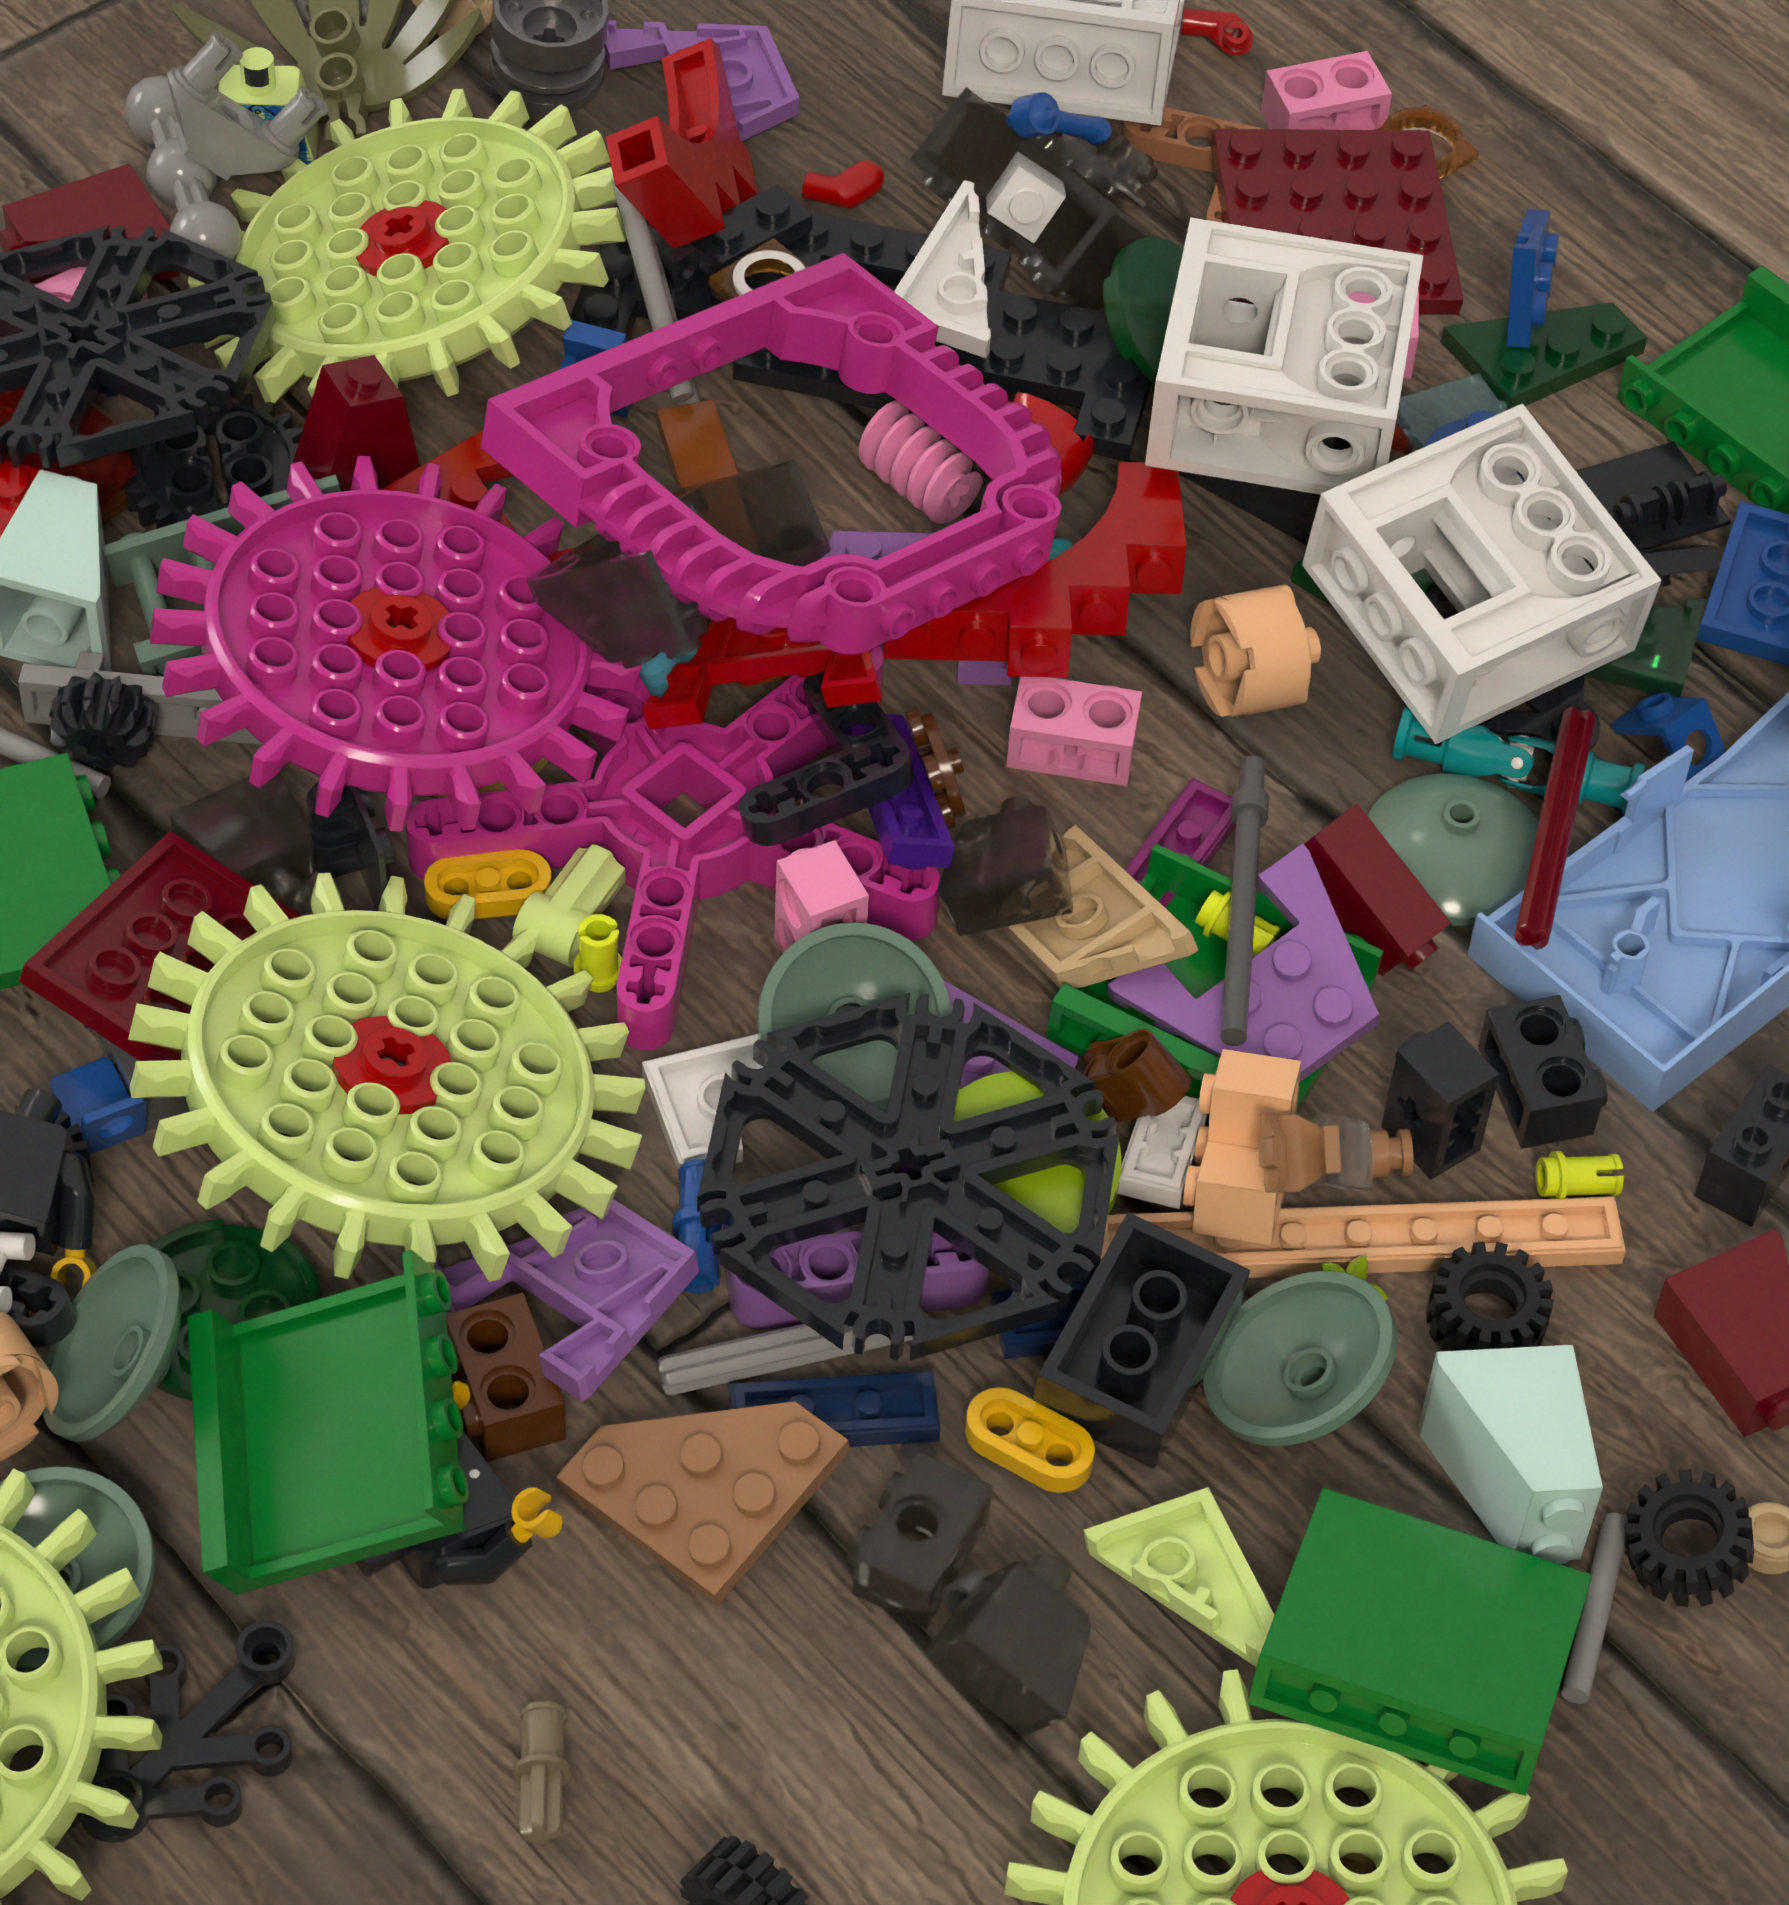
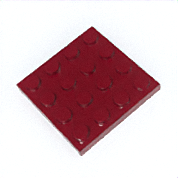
M1213 130L1210 146L1223 223L1424 255L1418 286L1419 315H1459L1464 299L1430 130ZM1236 298V302L1253 304L1247 299Z
M169 831L24 963L19 982L139 1061L181 1060V1050L128 1040L136 1003L190 1014L192 1008L190 1005L147 987L154 959L159 952H162L209 973L215 964L187 944L194 917L203 911L243 941L257 932L243 915L250 887L255 885L172 831ZM273 898L288 919L301 916Z

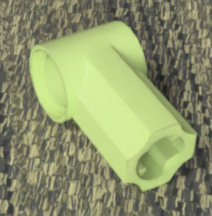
M592 844L588 848H578L545 894L535 891L526 899L517 915L512 938L530 927L540 933L535 952L574 968V960L580 953L578 936L580 922L590 915L602 914L625 883V868L616 861L612 852L598 845Z

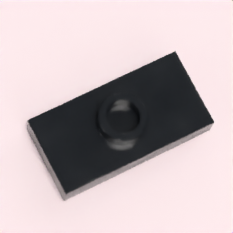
M1688 544L1638 550L1662 580L1659 587L1671 585L1670 575L1719 569L1717 548H1713L1711 545ZM1585 559L1586 563L1594 571L1592 564Z

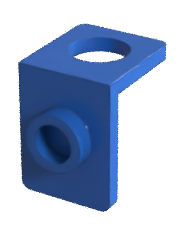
M1667 692L1657 693L1643 699L1634 708L1611 724L1616 734L1661 736L1669 756L1683 748L1688 735L1698 730L1704 736L1706 751L1703 759L1697 765L1690 764L1685 782L1726 752L1705 698L1672 697Z
M101 1058L51 1078L50 1089L53 1095L62 1103L61 1111L70 1116L71 1126L78 1123L81 1127L82 1141L87 1140L89 1155L145 1133L147 1102L145 1098L129 1097L109 1058Z

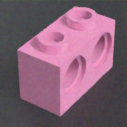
M1364 51L1266 70L1261 114L1270 129L1386 130L1392 93L1369 52Z
M1020 677L1010 725L1006 767L1127 786L1138 729L1142 691L1060 678Z
M835 840L814 848L799 849L788 857L777 860L774 941L782 954L803 936L820 928L839 923H867L869 895Z

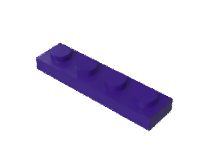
M886 714L908 745L914 771L913 782L905 791L867 807L888 864L899 865L910 870H921L926 867L950 868L955 846L903 715ZM856 725L846 729L843 734L858 736L871 731L873 726Z

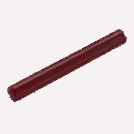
M1573 706L1563 711L1514 935L1519 945H1530L1536 950L1548 945L1596 721L1595 716L1589 709L1580 711Z

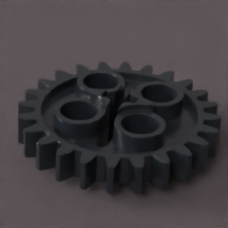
M252 394L245 395L239 403H232L233 408L229 411L218 406H208L211 423L207 426L197 425V432L119 453L121 490H125L127 509L129 512L138 511L139 523L142 527L156 523V529L188 520L193 514L201 516L229 507L231 488L239 482H243L259 497L286 490L290 465L293 463L303 427L293 428L292 415L289 412L275 417L274 403L270 401L258 409L254 408ZM154 411V417L156 418L159 413ZM207 435H213L216 438L222 480L225 482L226 504H219L217 502L212 466L207 452L205 438Z

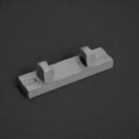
M80 652L75 668L23 663L18 680L24 721L26 723L50 725V708L53 698L57 696L58 688L67 686L71 676H80L89 680L93 672H97L105 679H114L120 675L121 683L142 686L143 696L155 701V735L196 738L200 712L223 702L215 689L166 697L162 689L163 676L105 671V656L103 653ZM246 728L218 740L263 745Z

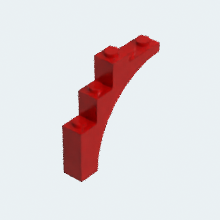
M712 38L661 58L667 88L669 126L659 116H655L605 137L615 186L672 248L686 245L725 229L722 213L758 194L749 149L739 137L721 50Z
M1119 462L1117 488L1106 513L1084 538L1056 558L1049 560L1033 574L1017 578L995 589L988 596L978 597L953 609L942 618H935L908 631L899 639H891L883 643L884 659L1006 662L1008 677L1068 678L1071 634L1125 636L1129 593L1182 594L1186 537L1179 471L1146 466L1145 462Z

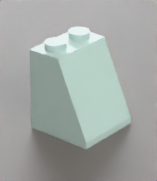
M40 469L1 535L0 656L35 665L75 668L80 652L103 653L105 656L104 669L105 671L112 672L108 564L102 549L105 541L97 484L83 481L74 476H64Z
M1573 1345L1436 1352L1418 1423L1421 1439L1499 1545L1561 1565L1570 1560H1580L1603 1486Z

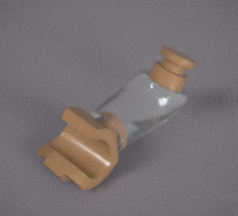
M1324 1113L1304 1119L1296 1114H1261L1262 1139L1258 1140L1260 1167L1264 1168L1266 1193L1299 1192L1309 1185H1326L1344 1190L1369 1191L1372 1178H1388L1390 1170H1398L1400 1177L1412 1176L1413 1144L1409 1129H1398L1396 1137H1388L1386 1130H1370L1366 1119H1354L1344 1115Z

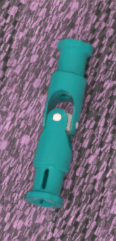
M1407 706L1404 707L1395 739L1392 760L1401 762L1406 756L1441 765L1442 771L1446 773L1472 777L1490 776L1496 773L1502 775V777H1498V780L1507 787L1545 796L1547 784L1534 785L1525 782L1528 773L1534 765V747L1546 749L1554 755L1556 742L1517 735L1508 736V740H1511L1509 743L1505 742L1499 735L1489 731L1484 725L1478 724L1442 741V745L1415 738V735L1431 739ZM1589 751L1578 805H1581L1585 800L1621 809L1624 816L1628 801L1620 794L1637 782L1638 776L1644 772L1645 764L1636 762L1632 767L1596 759L1594 752Z

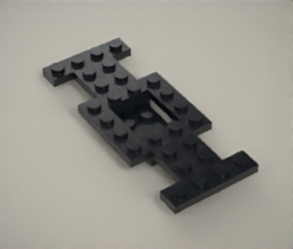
M809 211L812 214L813 230L806 236L777 251L797 258L805 268L845 253L883 284L898 286L929 235ZM652 227L662 261L661 251L670 245ZM626 237L625 242L599 245L597 253L600 254L609 280L604 287L583 285L570 319L625 333L628 340L636 317L649 319ZM983 246L985 265L984 285L987 288L988 299L987 319L988 328H990L991 332L990 353L987 358H983L948 346L958 354L959 365H973L981 371L985 385L990 383L998 384L1006 393L1014 395L1017 392L1026 393L1049 402L1081 408L1074 432L1080 436L1083 442L1088 433L1094 440L1095 449L1093 454L1129 461L1152 382L1140 370L1133 358L1124 361L1110 332L1105 312L1004 292L1003 288L1010 270L1011 252ZM767 258L749 265L745 270L744 279L748 287L754 290L791 275L795 271L788 263L782 260ZM703 274L676 288L667 280L678 321L739 296L733 286V274L722 280L715 274L710 276ZM935 341V346H936V347H937V346H941V345H945V344H942V343H939V342H936V341ZM767 348L760 349L733 362L734 380L879 410L887 403L896 400L885 392L865 394L855 391L840 380L836 370L803 362L780 360Z

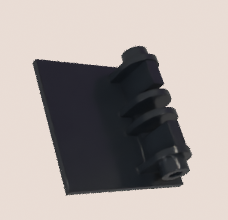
M1674 441L1576 471L1637 550L1656 548L1730 525L1731 520L1719 505L1720 497L1725 496L1727 493L1724 477L1720 473L1713 475L1710 471H1703L1697 474Z
M317 782L306 796L313 867L317 873H331L332 878L360 870L375 909L379 911L378 908L383 892L392 876L389 868L386 866L394 864L395 860L386 829L384 827L375 829L370 819L375 817L371 792L358 789V787L344 786L341 801L327 818L315 814Z

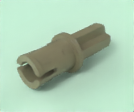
M537 1701L529 1703L521 1710V1759L514 1765V1780L520 1785L519 1833L521 1837L526 1841H536L538 1845L551 1844L554 1838L561 1836L563 1833L564 1785L571 1779V1766L564 1759L567 1713H565V1708L558 1703Z

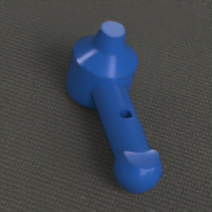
M1046 92L1019 97L1014 101L1010 113L1006 116L1007 125L1023 138H1034L1058 132L1086 139L1092 145H1101L1109 139L1111 134V126L1107 120L1100 116L1090 118L1059 110L1056 100Z

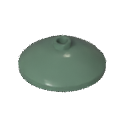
M1450 773L1415 777L1392 787L1375 802L1367 815L1451 922L1449 925L1472 926L1478 913L1482 912L1485 916H1489L1525 889L1539 821L1520 799L1494 783L1472 776Z
M855 922L839 923L820 928L803 936L792 944L776 961L767 975L759 997L757 1009L758 1037L760 1040L766 1041L768 1032L910 993L908 1015H915L916 1000L921 993L929 994L928 1011L934 1016L944 1017L951 1013V1003L946 986L937 968L930 958L912 941L897 932L878 925ZM880 1040L871 1041L819 1056L812 1062L884 1112L887 1111L898 1054L897 1049L892 1044Z
M138 1244L127 1247L113 1255L100 1266L72 1302L76 1310V1324L72 1332L63 1340L51 1345L46 1366L57 1381L59 1396L52 1415L46 1407L42 1413L50 1430L73 1442L88 1441L116 1428L152 1395L170 1368L179 1336L182 1292L174 1263L167 1254L152 1246Z
M1316 1271L1298 1274L1264 1288L1241 1305L1203 1377L1204 1392L1209 1407L1219 1422L1230 1433L1253 1444L1288 1446L1304 1443L1333 1432L1352 1420L1370 1403L1391 1371L1398 1341L1397 1326L1391 1309L1381 1294L1371 1284L1361 1278L1343 1272Z
M44 1467L25 1471L23 1473L27 1475L35 1493L28 1508L12 1532L35 1548L62 1521L77 1509H80L89 1518L97 1535L82 1552L59 1572L63 1579L70 1581L68 1587L71 1592L75 1594L105 1576L127 1567L141 1593V1596L123 1608L100 1618L90 1625L99 1650L108 1649L135 1622L147 1601L152 1587L155 1572V1550L148 1524L132 1498L118 1485L101 1475L72 1467ZM38 1647L28 1650L18 1660L16 1670L23 1672L37 1670L46 1662L49 1649Z

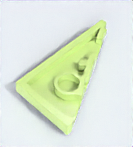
M1209 1487L1083 1530L1086 1549L1090 1556L1257 1667L1262 1647L1274 1618V1613Z

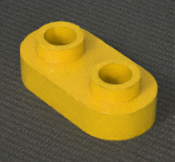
M524 849L441 858L427 869L424 876L426 904L435 915L446 920L450 909L463 894L476 898L474 919L518 915L522 905L533 892L539 891L545 894L551 886V870L548 862L541 855Z
M997 1387L984 1390L970 1402L967 1409L965 1434L969 1445L981 1456L1050 1492H1070L1081 1487L1089 1479L1093 1468L1095 1446L1090 1434L1079 1424L1009 1388ZM1003 1427L1010 1433L998 1436L990 1432L989 1429ZM1058 1458L1065 1460L1069 1465L1054 1466L1048 1463V1461Z

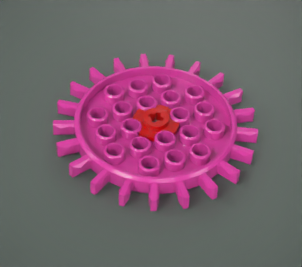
M358 456L351 491L326 494L321 492L302 461L292 463L290 465L286 491L293 503L284 505L276 510L271 508L243 482L233 485L228 513L245 527L237 536L193 514L186 523L183 548L216 565L211 571L163 558L160 564L156 593L204 605L203 611L153 608L150 644L201 647L203 655L166 661L162 689L166 697L209 689L217 691L223 702L200 712L196 739L205 747L246 728L263 744L253 756L249 783L261 788L276 776L288 762H291L297 767L320 777L316 791L315 814L328 818L341 801L344 786L358 787L361 790L386 794L384 811L389 831L402 832L409 815L412 796L447 795L452 811L462 830L465 831L473 830L476 827L481 806L480 794L477 789L499 781L502 782L529 815L540 811L546 784L530 766L534 765L541 758H545L580 783L584 784L591 778L597 752L568 733L572 725L618 743L620 742L630 709L584 691L585 687H593L634 694L641 669V659L592 652V645L628 643L634 621L632 608L584 611L579 600L602 593L608 566L600 559L559 571L547 557L559 548L564 522L555 516L529 534L521 537L513 530L499 523L507 488L495 483L481 498L475 510L439 499L442 489L440 465L427 464L418 480L416 494L401 491L379 490L377 473L371 457Z

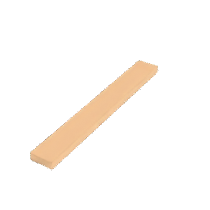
M1615 1196L1281 1208L1271 1246L1192 1233L1194 1212L1134 1214L1251 1270L1249 1278L1285 1277L1323 1271L1322 1263L1327 1262L1338 1264L1346 1272L1352 1260L1366 1254L1368 1262L1367 1273L1438 1271V1267L1444 1258L1451 1261L1454 1250L1463 1246L1470 1256L1473 1243L1484 1241L1487 1253H1494L1496 1242L1508 1244L1506 1256L1514 1258L1519 1249L1529 1254L1527 1268L1537 1262L1542 1267L1622 1264L1626 1252ZM1126 1214L1107 1216L1101 1260Z

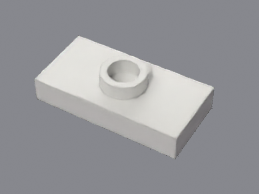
M1184 1096L1176 1106L1163 1114L1137 1118L1121 1165L1118 1194L1177 1209L1180 1208L1184 1196L1189 1165H1194L1200 1126H1206L1209 1114L1199 1113V1099Z

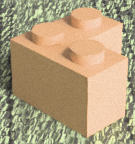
M1223 1049L1216 1075L1204 1074L1198 1110L1199 1113L1210 1114L1209 1127L1200 1126L1194 1164L1201 1166L1189 1165L1183 1196L1184 1205L1194 1206L1192 1233L1272 1245L1284 1193L1265 1192L1264 1168L1260 1167L1258 1140L1262 1139L1261 1114H1296L1301 1061Z

